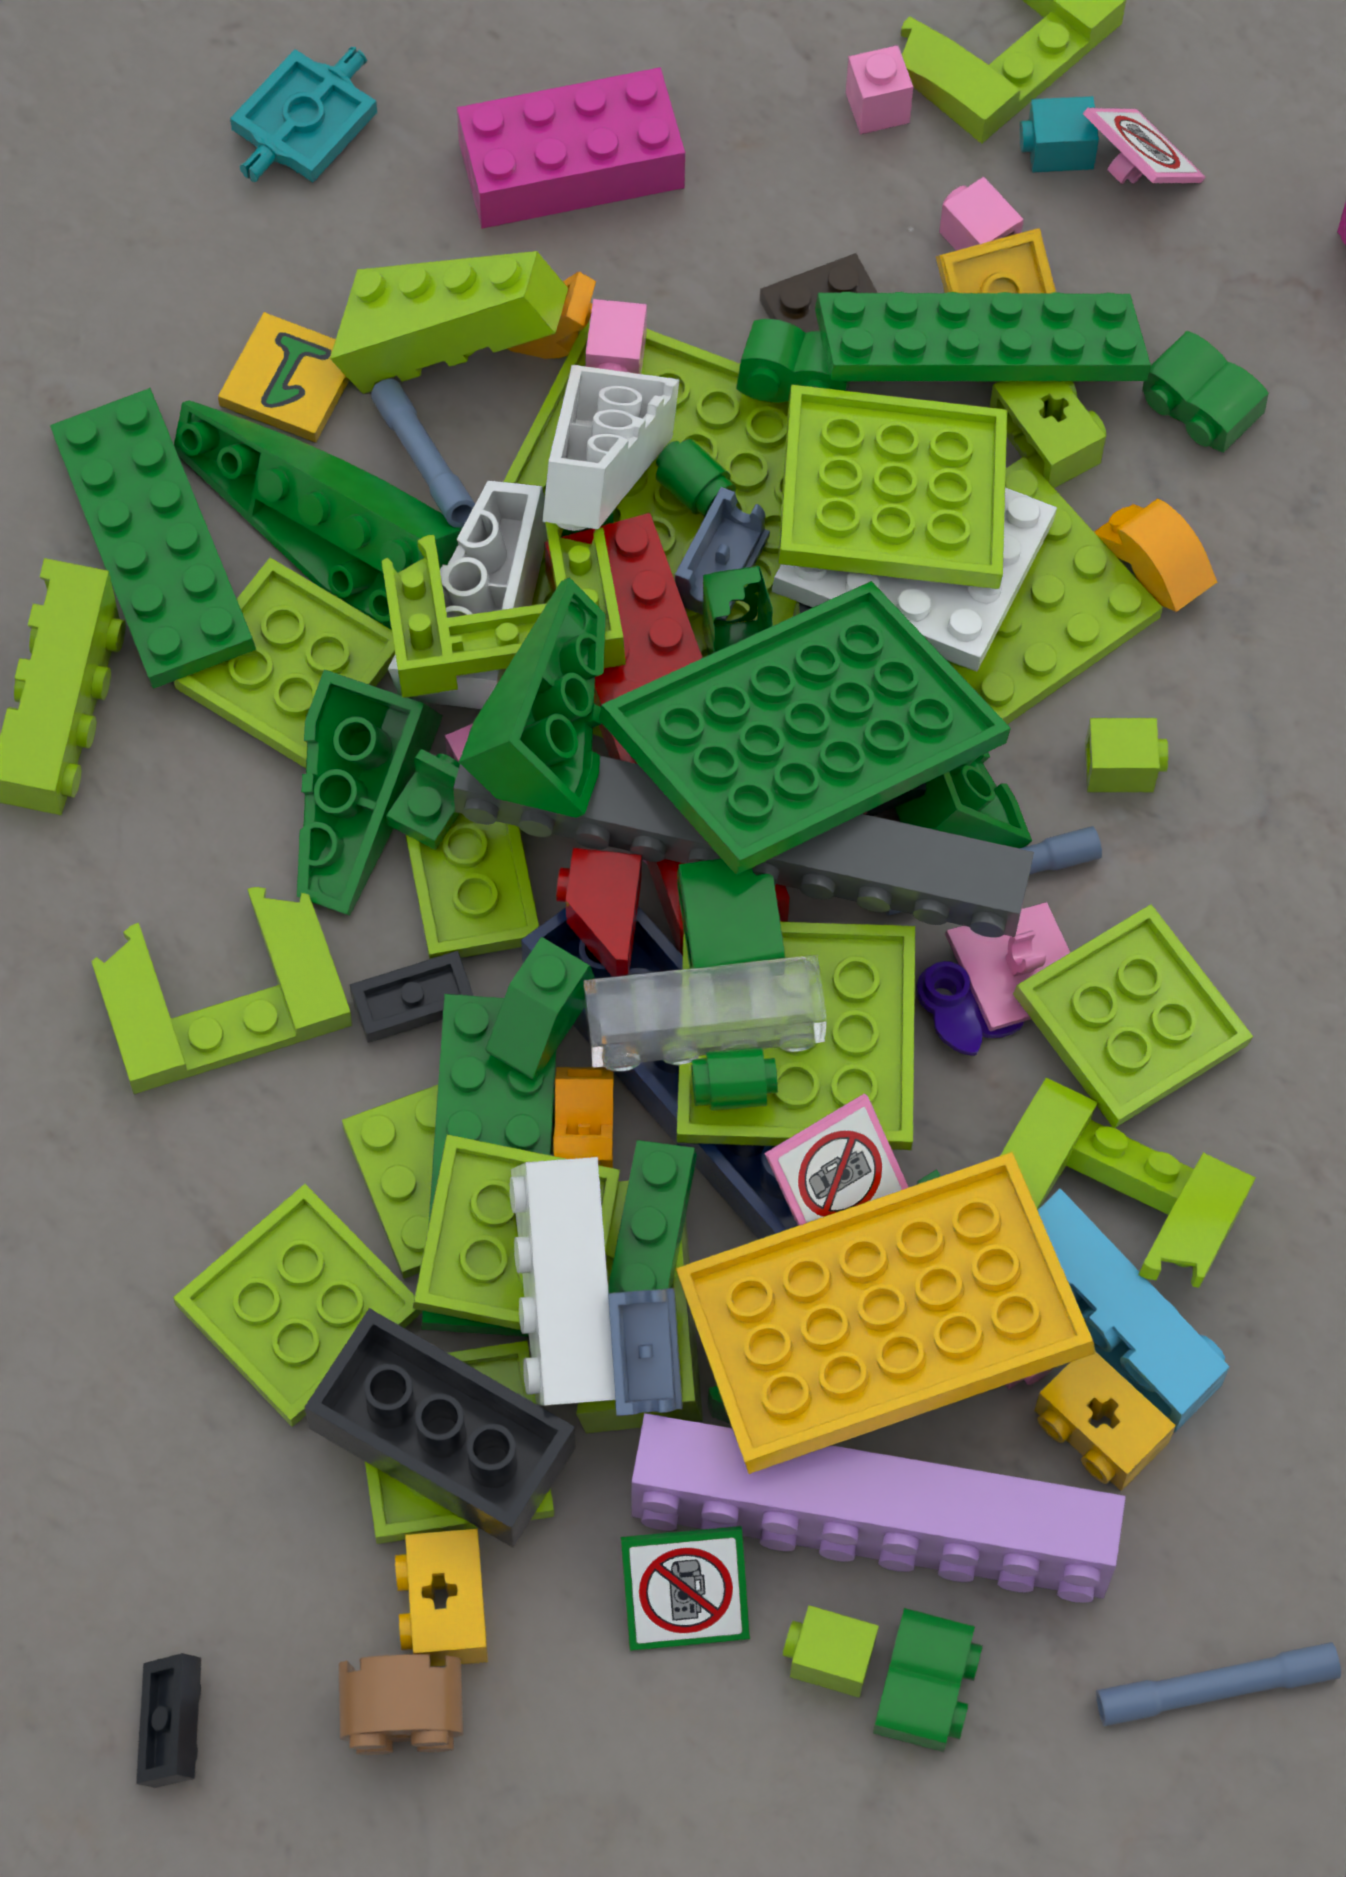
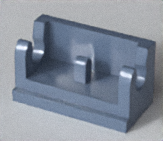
M723 487L717 493L675 573V583L684 608L703 615V575L755 566L770 536V531L765 530L766 514L763 508L756 504L751 514L742 512L736 506L738 500L735 492ZM731 601L729 603L730 612L736 601ZM729 615L716 617V619L726 621Z
M675 1288L609 1293L616 1415H634L643 1412L661 1413L683 1409Z

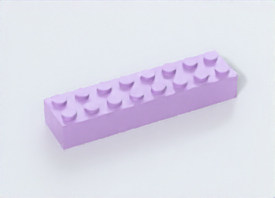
M644 1413L632 1477V1517L642 1518L641 1523L653 1529L672 1531L677 1529V1525L700 1529L742 1526L743 1536L760 1539L762 1546L773 1550L793 1551L796 1545L819 1549L821 1556L836 1561H853L855 1556L879 1559L878 1564L881 1567L893 1571L909 1572L914 1570V1566L938 1570L940 1577L951 1581L970 1582L974 1580V1576L998 1580L999 1587L1014 1592H1031L1034 1587L1057 1590V1595L1060 1598L1079 1603L1092 1602L1094 1597H1105L1116 1568L1126 1496L832 1445L748 1474L732 1428Z

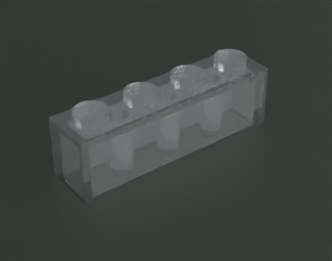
M818 955L584 980V1006L592 1068L605 1066L606 1069L611 1071H626L637 1067L640 1062L664 1060L667 1064L681 1065L690 1063L691 1059H698L699 1056L705 1055V1052L762 1047V1049L781 1047L784 1051L798 1052L810 1049L816 1043L825 1042L827 1015Z

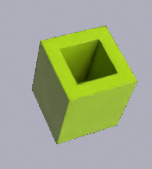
M1090 718L1085 739L1087 792H1154L1158 773L1167 772L1168 741L1167 739H1158L1157 718Z
M808 1605L803 1623L792 1620L782 1656L793 1659L790 1678L860 1698L879 1625Z

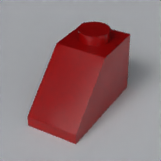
M573 848L570 868L560 867L556 901L566 902L567 924L616 982L628 983L642 883V855Z

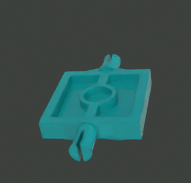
M351 46L334 66L315 62L294 49L230 118L232 131L254 144L257 148L240 165V171L247 179L250 177L252 182H257L273 162H277L290 167L303 177L314 182L377 114L376 100L357 89L350 80L367 63V58L361 50L357 51L356 47Z

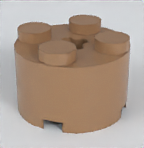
M423 1654L360 1658L359 1671H355V1668L348 1661L338 1664L340 1739L349 1741L350 1749H356V1754L393 1753V1742L411 1741L412 1746H417L418 1752L454 1750V1738L463 1735L460 1658L446 1656V1668L430 1666V1655Z

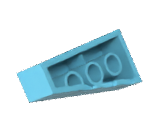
M1060 1188L1038 1209V1213L1091 1334L1095 1351L1176 1425L1174 1432H1176L1222 1386L1230 1366L1225 1362V1356L1221 1349L1208 1337L1199 1335L1179 1314L1177 1309L1147 1279L1139 1276L1138 1269Z

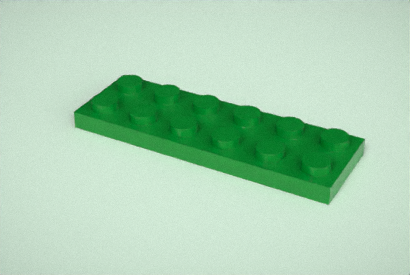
M841 292L817 294L815 312L830 381H1147L1151 367L1131 294L1109 292L1102 294L1059 292Z
M151 388L51 424L50 428L104 566L109 571L113 589L152 688L160 687L256 650L252 635Z
M444 994L429 1221L447 1135L550 1155L556 1051L535 1081L486 1052L485 1049L504 998ZM422 1310L421 1330L529 1337V1333L522 1334V1331L518 1329Z

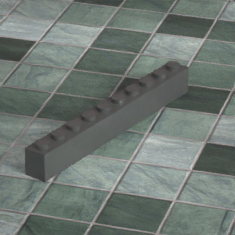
M600 756L599 775L585 815L577 818L496 799L461 764L459 766L453 787L455 812L463 814L467 819L475 823L490 825L497 821L519 826L525 833L537 837H548L551 834L573 838L580 845L591 849L601 850L609 846L631 851L632 854L642 855V860L649 862H660L667 859L680 863H692L721 859L638 764ZM861 814L753 867L752 870L755 875L769 873L774 878V885L779 884L800 889L803 894L811 898L827 900L837 897L855 901L860 907L873 912H887L891 909L913 914L917 920L931 925H942L949 922L970 927L973 932L985 937L997 938L1003 935L1015 937L1034 852Z

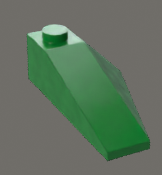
M570 577L560 582L474 720L459 763L496 799L577 818L585 815L599 775L600 755L592 751L593 728L601 725L599 721L601 707L594 704L595 677L604 672L606 614Z
M324 669L304 726V741L307 742L306 774H302L301 792L305 794L304 823L299 833L298 898L301 897V893L309 894L312 903L349 916L351 915L394 829L387 825L386 815L415 773L414 758L420 749L430 753L443 715L425 703L407 697L402 698L399 694Z
M988 752L926 782L925 795L895 807L901 823L1014 848H1023L1032 842L1018 802L1008 784L1001 783L996 786L983 764L991 757Z

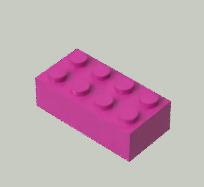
M661 67L457 107L459 145L481 229L685 188V150Z

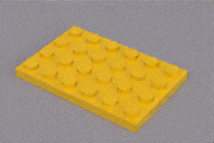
M1013 1152L676 1268L748 1474L1095 1354L1091 1334Z

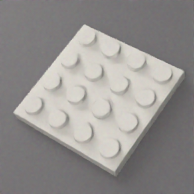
M1005 488L1003 577L1000 589L781 564L774 577L772 592L810 607H815L872 581L946 660L977 672L1054 522L1057 507Z

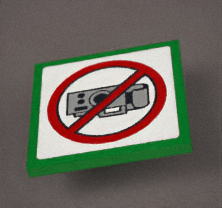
M742 1526L621 1537L630 1651L750 1639Z

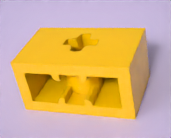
M1096 1351L1095 1354L1070 1362L1039 1393L1034 1410L1039 1415L1037 1420L1040 1426L1051 1438L1059 1443H1063L1065 1440L1083 1455L1081 1462L1094 1478L1104 1484L1111 1481L1120 1491L1169 1444L1176 1426ZM1106 1416L1111 1420L1110 1426L1103 1423L1098 1428H1095L1090 1424L1091 1417L1098 1421Z
M478 1529L405 1535L406 1554L395 1555L397 1591H409L410 1613L399 1614L401 1650H413V1654L430 1655V1666H446V1656L460 1658L461 1664L488 1662ZM446 1589L448 1596L446 1601L447 1608L435 1609L433 1602L435 1590Z

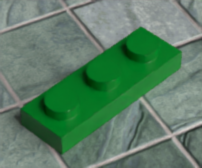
M637 1140L610 1275L608 1294L672 1288L697 1159L694 1147Z

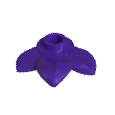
M941 961L926 968L919 976L916 985V995L920 1004L933 1014L936 1034L945 1044L961 1054L977 1055L982 1043V1036L985 1038H1003L1019 1031L1023 1027L1024 1022L989 1031L970 990L968 973L963 967L954 962ZM936 989H947L952 995H943L937 992Z

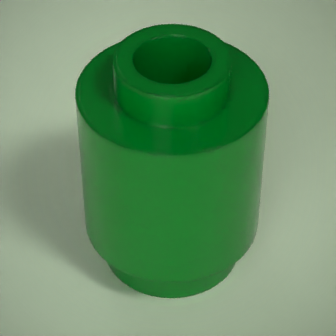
M687 439L681 443L679 441L671 442L662 450L656 460V465L658 466L655 476L656 480L693 514L701 513L705 517L721 487L736 492V486L730 481V473L693 439Z
M762 1047L705 1052V1058L691 1059L695 1106L709 1105L711 1111L767 1106V1094L778 1093L775 1058L764 1059Z

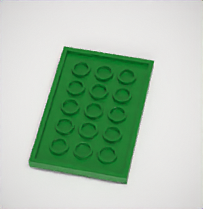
M872 581L601 705L599 721L735 875L751 869L1006 744L1011 730L1006 722Z

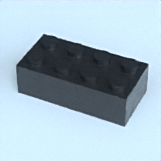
M370 1308L304 1407L309 1429L512 1548L576 1448L575 1426Z

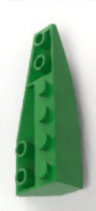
M190 400L182 402L174 447L178 456L317 586L392 630L382 560L389 558L393 563L394 569L399 573L424 558L418 548V540L428 535H434L439 568L441 569L443 564L448 565L458 546L457 538L463 527L449 525L441 512L392 484L295 438Z

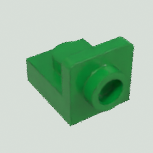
M420 749L414 758L415 773L386 815L387 825L436 850L460 814L455 812L453 790L460 763L448 755L439 753L435 756Z

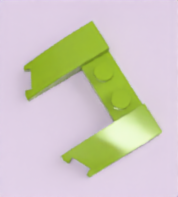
M1022 0L1040 14L1043 19L989 65L953 40L909 16L901 28V36L908 38L902 57L913 87L982 144L1027 106L1031 99H1035L1117 29L1123 22L1126 0Z
M545 522L555 588L557 589L562 580L570 577L606 614L604 668L626 665L623 632L603 528L595 529L592 544L561 538L563 528L559 527L556 523ZM428 535L418 540V548L424 558L399 573L394 569L393 563L389 558L382 560L402 698L458 690L456 676L507 669L547 603L447 618L434 535Z
M248 888V895L278 985L181 1016L170 1018L139 922L129 926L123 932L128 942L105 963L98 957L91 961L133 1094L352 1026L351 1011L309 894L301 893L300 901L293 902L266 898V888Z
M1046 1077L1001 1155L1013 1152L1037 1210L1042 1206L1064 1168L1068 1166L1168 1215L1141 1267L1139 1276L1157 1281L1161 1272V1261L1174 1263L1180 1267L1192 1266V1287L1200 1288L1238 1218L1256 1177L1204 1152L1193 1169L1179 1162L1168 1153L1153 1150L1128 1138L1116 1128L1103 1126L1091 1120L1098 1104L1097 1101Z

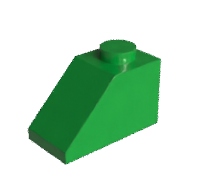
M541 937L508 986L487 1043L486 1052L535 1081L598 988L590 965Z

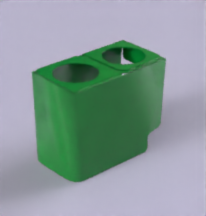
M760 566L718 571L703 575L702 628L708 655L773 626V607ZM731 601H742L750 607L749 611L740 618L728 621L716 619V617L731 614L729 606Z
M722 859L679 864L677 869V890L692 986L694 985V988L784 977L785 950L773 876L769 873L755 875L752 868L735 875Z

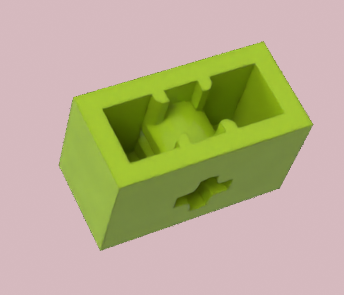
M999 381L993 384L989 408L1007 410V438L1020 456H1025L1053 488L1101 463L1107 437L1105 426L1100 417L1092 410L1088 412L1078 399L1073 381Z

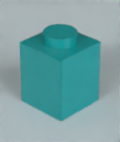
M1094 96L1031 99L1029 119L1020 121L1019 136L1021 152H1030L1032 173L1094 170L1099 143L1098 129L1083 115L1087 108H1095Z

